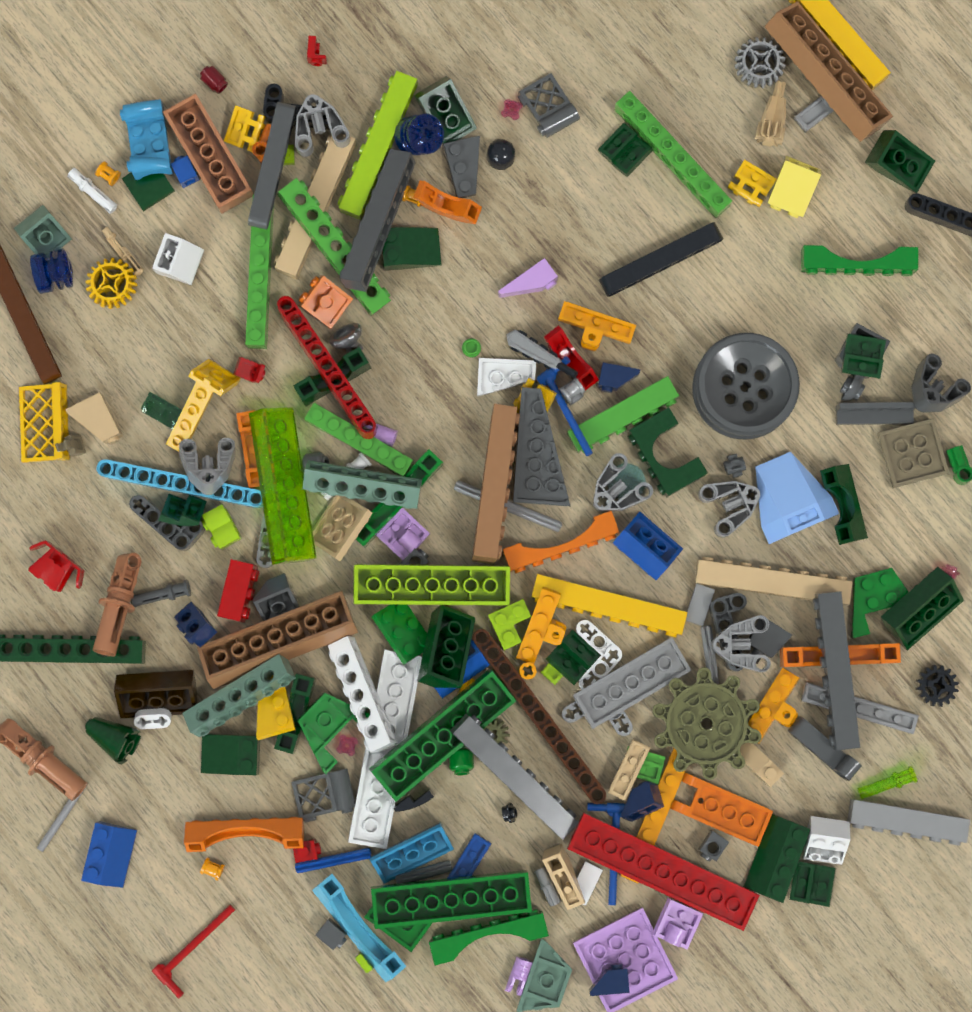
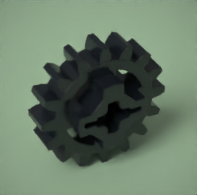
M932 665V670L928 667L924 668L926 673L920 672L919 675L922 678L916 680L920 686L915 689L921 691L918 697H925L923 702L928 703L930 701V706L933 707L936 705V702L938 707H943V702L949 705V698H956L953 692H959L955 688V685H958L959 682H954L953 680L956 674L950 675L951 669L944 671L943 665H940L938 669L936 665ZM936 673L932 679L927 680L931 674ZM934 683L941 685V688L937 689L934 687ZM925 687L928 688V690H929V692H930L929 695H928V693L926 692ZM948 692L943 698L939 699L942 693Z

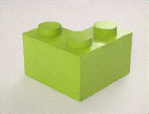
M524 599L488 615L504 651L522 643L514 625L531 618Z

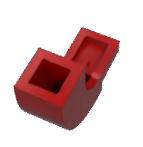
M559 325L544 336L550 351L557 353L560 359H563L565 356L570 359V363L567 366L578 372L576 378L585 391L599 381L592 367L577 353Z

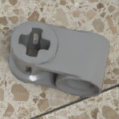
M574 378L561 387L559 391L571 406L584 397L585 389L579 380Z

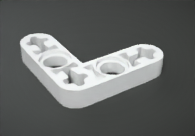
M588 620L580 621L576 626V632L601 656L580 678L579 687L581 690L584 689L583 679L588 680L591 677L588 674L590 671H592L594 676L601 679L622 658L620 648ZM581 624H588V630L593 633V630L597 632L591 637L590 641L587 639L590 636L588 633L584 632L582 634L580 632ZM595 637H603L605 642L602 647L594 645ZM610 650H617L618 653L616 655L618 656V658H613L610 660L609 663H612L611 667H609V665L605 661L601 660L603 657H605V659L607 660V658L610 656V654L608 653ZM599 663L604 664L606 667V671L602 675L595 672V666Z

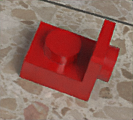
M309 35L308 63L317 67L322 66V64L326 65V55H318L320 54V43H317L316 36Z
M316 839L304 841V848H293L296 863L316 860L319 858V854H322L320 843H316Z

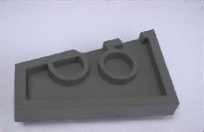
M480 136L443 144L454 190L458 198L476 195Z

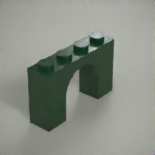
M669 407L630 429L628 432L629 436H627L631 445H636L639 450L637 455L641 462H646L649 467L647 469L649 476L652 479L655 478L659 484L656 486L662 496L665 494L666 498L708 474L699 457L675 469L665 468L656 461L653 455L655 440L679 424Z

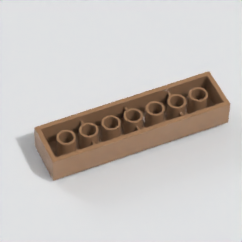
M798 1L778 11L764 26L860 142L879 131L894 117Z
M494 404L472 562L495 564L496 560H500L502 545H499V541H502L505 526L501 525L502 522H505L507 507H504V503H507L509 499L510 488H507V484H510L512 478V469H509V466H512L514 462L515 451L512 450V447H515L517 432H514V429H517L520 413H517V407L500 404Z
M340 591L206 643L201 648L197 647L206 679L211 687L216 689L234 682L278 654L290 660L336 642L346 636L358 633L348 602L343 592Z

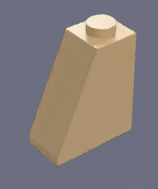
M100 392L65 409L71 417L105 444H114L120 440L119 437L123 436L104 395Z

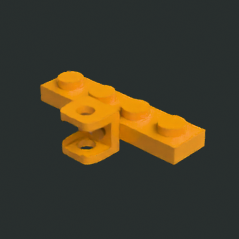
M566 301L563 303L558 321L585 329L581 339V347L591 351L598 349L602 336L630 344L636 328L635 324Z
M545 587L542 588L517 653V659L534 664L543 641L553 645L561 644L567 626L552 618L561 593Z
M784 668L781 669L759 704L758 712L754 713L748 722L752 729H756L761 733L760 742L774 720L785 727H791L798 717L796 710L785 702L800 678ZM786 714H790L789 718H784Z

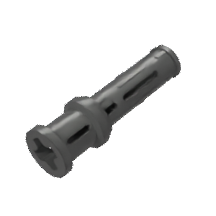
M186 579L182 583L174 585L170 583L165 588L136 594L131 600L134 607L165 599L173 601L177 597L191 596V588Z

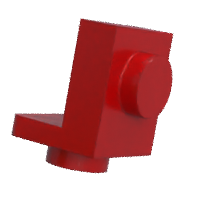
M239 357L233 375L252 383H259L265 376V365Z

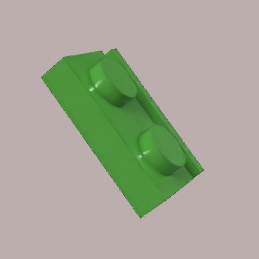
M648 752L637 778L658 784L666 757Z

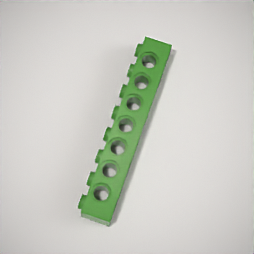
M631 91L616 102L614 110L644 142L652 147L653 152L715 218L719 217L730 207L732 200Z
M296 178L278 191L277 195L340 276V272L345 266L342 259L347 257L353 245L349 241L346 243L339 227H334L330 222L332 220L330 215L319 208L320 203L316 197H311L307 192L308 187L306 184ZM295 197H303L305 199V204H297L295 201ZM310 211L315 212L317 219H308L307 213ZM326 227L329 234L326 236L321 235L319 228ZM332 242L339 243V251L332 250ZM374 273L368 286L375 290L374 297L368 296L364 291L350 289L370 316L391 301L389 292L386 288L380 287L377 283L379 280Z

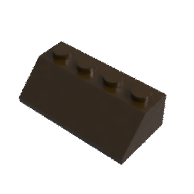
M194 670L116 675L114 694L120 719L135 718V714L139 710L165 708L172 715H182L183 712L197 704Z

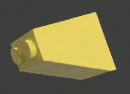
M786 156L768 199V204H771L770 207L778 211L784 209L788 211V215L795 218L803 217L820 179L821 169Z

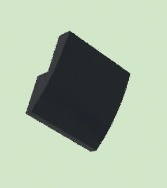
M429 789L416 800L410 794L393 809L395 812L416 808L434 798L435 794Z

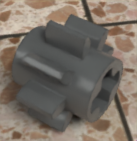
M737 454L729 455L727 461L723 462L726 474H732L733 478L742 476V471L746 470L743 457H737Z

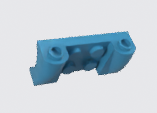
M161 99L125 104L123 109L120 110L121 120L127 124L131 151L130 161H127L128 172H132L135 180H140L142 177L150 174H173L166 121L163 113L164 106Z

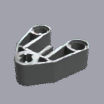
M933 353L927 355L918 364L911 386L914 406L923 413L942 412L960 402L971 391L970 383L962 378L958 379L942 395L940 392L945 387L942 380L938 381L936 379L930 386L929 382L942 365L941 358Z

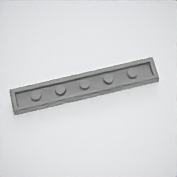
M806 682L801 701L829 709V707L825 706L824 696H827L826 688ZM854 696L857 718L914 734L919 715Z

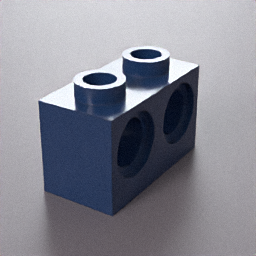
M192 602L174 616L178 622L177 628L183 634L186 633L184 636L190 644L195 643L200 648L217 633L203 612Z

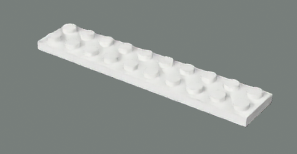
M384 650L376 691L397 744L379 753H370L365 748L348 843L387 849L395 800L376 779L369 768L408 736L422 660L421 656H417L403 665L394 651ZM375 726V727L373 728V730H372V733H373L374 736H375V735L377 734V732H378V729H377L376 726Z

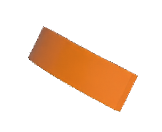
M256 411L236 413L244 453L248 488L267 486L265 459Z

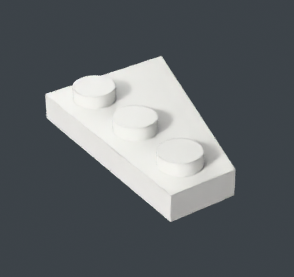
M479 358L477 397L526 383L528 377L535 380L536 362L534 360Z

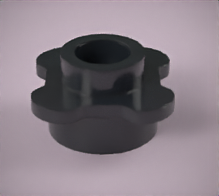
M512 803L502 807V816L505 822L509 821V823L516 821L517 809L515 806L513 807Z

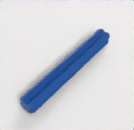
M370 848L340 853L316 860L296 863L295 870L297 873L332 867L370 859L372 854Z

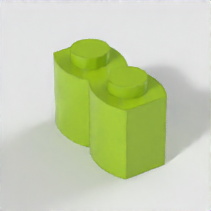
M223 504L202 515L204 520L201 522L206 531H211L212 537L210 539L215 548L219 547L223 550L242 539Z

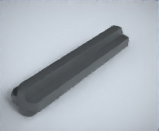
M446 860L396 875L397 884L416 882L453 870L451 861Z

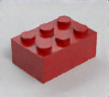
M230 560L217 614L218 617L245 623L246 619H249L251 608L248 607L250 600L253 601L256 591L253 589L254 582H258L260 575L258 566Z

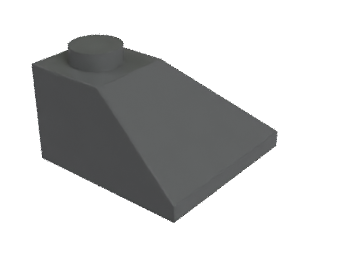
M285 573L267 580L253 598V603L263 621L300 607Z

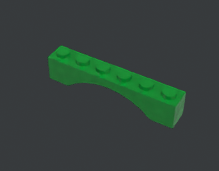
M804 245L801 249V272H806L808 275H816L818 272H825L826 275H836L837 272H844V275L863 273L865 276H872L875 273H882L883 276H893L894 273H901V276H912L918 271V247H898L892 253L870 261L849 260L832 253L821 245Z
M428 449L405 477L421 479L422 488L443 466V462ZM380 503L371 511L373 514L358 534L356 540L366 548L403 506H388Z
M533 909L532 912L524 916L514 914L508 916V920L505 921L494 919L489 921V925L482 926L480 923L470 926V930L463 931L461 928L451 931V935L444 936L441 933L432 936V939L429 940L434 966L454 961L466 946L488 935L511 934L529 941L549 936L543 911Z

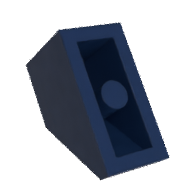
M603 362L597 388H601V391L607 393L617 391L638 377L640 369Z
M644 781L638 787L632 789L622 811V818L633 822L663 808L664 804L658 785Z
M622 963L611 964V967L606 968L589 988L590 996L630 993L627 967L623 966Z

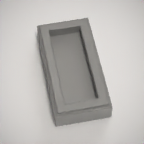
M821 96L797 114L794 120L806 133L834 110Z
M700 584L695 585L687 610L686 621L700 626L704 625L715 589Z

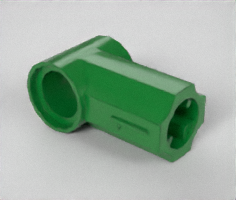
M956 446L946 450L954 473V481L959 485L969 483L972 480V468L969 465L963 446ZM960 471H965L968 474V479H962L959 474Z

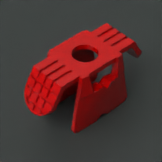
M46 540L29 547L30 551L45 546L51 548L32 564L28 571L36 578H41L44 584L52 591L61 592L74 569L78 570L76 588H81L85 570L60 549Z

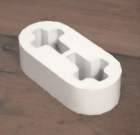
M165 708L139 710L135 714L134 724L139 729L165 728L170 725L172 714Z

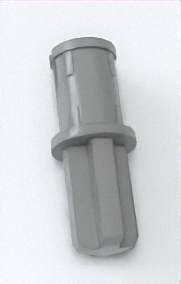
M546 867L534 871L541 885L540 890H543L549 906L560 903L553 886L554 883L551 882Z

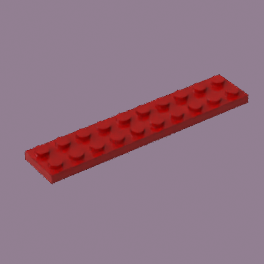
M584 812L567 846V849L742 931L745 930L760 896Z

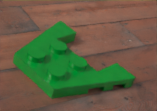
M893 568L854 578L852 639L870 634L865 614L892 607L908 593V590Z
M323 692L297 719V722L322 771L327 774L338 761L324 747L351 719L356 723L358 721L350 710V704ZM365 712V715L368 718L370 714Z

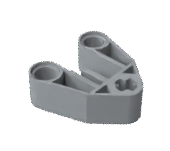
M315 94L305 98L296 118L295 147L298 154L303 157L310 156L314 151L308 119L312 120L315 134H323V132H326L322 116L326 115L335 145L344 148L350 143L349 131L335 108ZM312 103L316 104L315 108H312ZM339 134H345L346 138L343 140H338L337 136ZM302 143L309 144L307 149H300Z
M222 438L218 442V469H214L213 457L206 455V458H202V469L198 470L196 443L191 439H184L179 443L180 460L189 481L203 494H214L228 480L236 455L233 439Z
M614 454L596 482L593 506L597 511H623L648 500L653 494L652 486L649 483L642 482L615 502L614 499L628 488L625 483L620 479L607 491L604 489L626 468L628 461L624 454ZM621 458L624 465L618 468L614 466L613 460ZM646 487L649 490L648 496H641L639 488ZM598 498H601V500L605 498L607 500L605 507L598 505Z
M737 481L707 484L699 490L698 497L703 503H710L737 492L738 495L722 502L726 512L742 505L744 509L716 523L714 532L718 537L725 538L751 517L760 498L758 488ZM704 489L712 491L711 498L708 499L703 496ZM748 491H750V493H754L755 496L752 498L753 500H751V498L748 499L746 497ZM722 523L728 526L726 534L719 531V525Z
M759 615L729 625L712 640V650L731 665L755 672H766L771 665L770 659L766 655L732 654V650H751L750 638L732 639V635L763 633L769 628V620L765 616ZM757 619H761L764 623V627L761 630L756 629L754 625ZM719 639L722 640V643H725V647H722L723 650L716 646V643L720 642ZM759 658L765 661L763 669H759L756 666V661Z

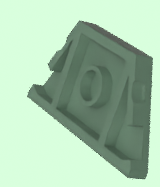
M541 938L516 1009L517 1012L558 1008L566 990L572 968L543 938Z

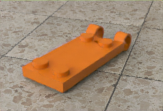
M684 773L681 782L697 788L690 806L673 800L670 809L759 847L772 816V810ZM699 798H703L702 803L698 802Z

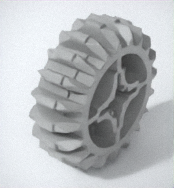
M756 37L754 42L749 39L747 44H742V49H738V56L735 57L737 63L734 67L739 69L737 76L743 75L741 78L742 82L746 79L748 80V86L752 82L754 83V88H757L758 84H760L763 89L766 83L768 86H772L773 81L777 82L779 80L778 76L783 75L782 70L786 66L783 62L786 59L781 56L783 50L777 51L779 44L772 45L773 40L767 43L764 37L762 42H760L759 38ZM756 50L765 51V53H758ZM746 56L750 58L749 60L752 63L750 69H748L746 66ZM770 57L774 60V70L770 68L771 65L768 63ZM764 60L763 65L758 64L756 66L757 61L759 62ZM760 72L764 75H756L755 73Z

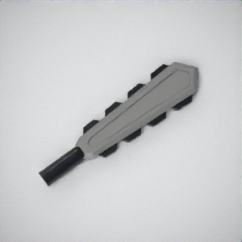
M513 330L506 334L508 345L515 352H522V355L527 358L532 357L534 362L538 364L544 363V367L548 369H559L572 378L577 377L578 372L562 363L557 353L554 351L549 352L548 347L543 344L539 345L538 341L533 337H527V333L523 330Z

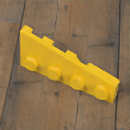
M286 686L274 691L271 696L258 701L257 740L296 730Z

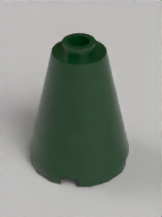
M99 717L89 719L85 725L86 734L116 763L121 765L128 761L125 759L128 754L133 755L141 739V736L138 735V733H141L140 730Z

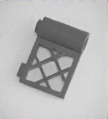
M552 73L519 91L518 99L523 107L528 106L539 126H537V129L541 136L545 135L548 138L580 120L576 108L570 103ZM551 80L554 85L553 90L542 89L543 84ZM530 91L538 92L536 100L528 99L525 94ZM541 93L551 95L549 103L539 101ZM554 96L561 97L564 101L560 105L552 104ZM537 105L548 107L546 113L539 116L536 112Z
M348 768L291 782L299 817L303 818L305 823L317 820L316 816L342 811V814L353 812L355 798ZM322 778H326L327 782L324 792L315 787L317 781ZM305 783L310 787L306 796L299 793L297 784ZM313 789L322 794L317 804L308 798ZM324 796L331 800L332 808L324 809L319 805ZM307 801L315 807L311 813L304 815L302 806Z

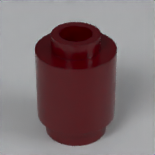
M206 66L200 74L202 76L200 80L213 92L220 94L228 86L226 78L214 66Z

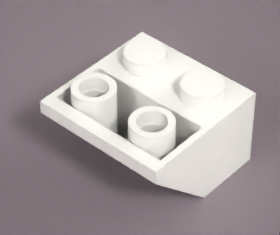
M165 233L152 269L159 275L192 285L204 249L184 239Z
M811 816L807 827L810 829L805 843L803 859L842 865L850 842V822Z

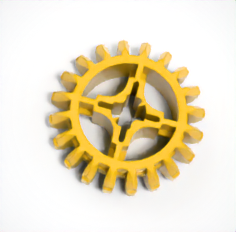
M104 258V264L98 261L96 263L99 267H91L93 274L87 273V276L91 279L85 281L86 284L90 285L86 290L91 292L89 295L91 299L95 298L94 303H100L102 308L107 305L109 309H112L114 304L118 309L120 308V302L124 306L127 305L126 298L130 301L132 300L130 293L136 294L132 287H137L138 284L132 281L136 280L137 276L132 275L134 270L132 268L128 269L129 264H123L121 259L116 262L114 258H111L109 263ZM119 270L122 273L110 275L107 271ZM102 275V276H103V282L99 285V288H98V287H97L98 280H99L100 276ZM107 277H109L113 281V286L115 287V289L110 286V281ZM124 279H126L125 288L121 292L120 285L124 282ZM104 292H114L116 296L104 297L101 294Z

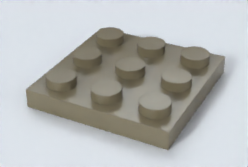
M934 418L877 433L892 489L949 474Z

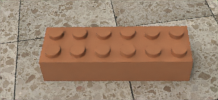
M196 93L163 111L221 214L253 197L252 189Z

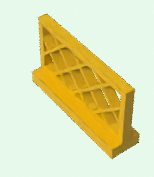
M55 382L46 385L19 387L21 462L70 460L67 450L57 452L55 446L57 443H63L64 437L69 436L68 413L65 410L68 408L67 385ZM46 389H51L52 396L46 401L41 395ZM25 391H32L36 394L30 402L25 399ZM38 398L45 403L39 411L32 406ZM47 407H50L52 409V416L47 420L42 413ZM30 408L36 413L31 421L26 418V412ZM39 417L46 422L40 430L33 425ZM48 426L53 429V434L49 439L43 434V431ZM30 427L37 432L31 440L26 435ZM39 436L46 440L40 449L34 444ZM49 444L54 448V456H47L43 452ZM33 446L38 452L33 458H27V450Z

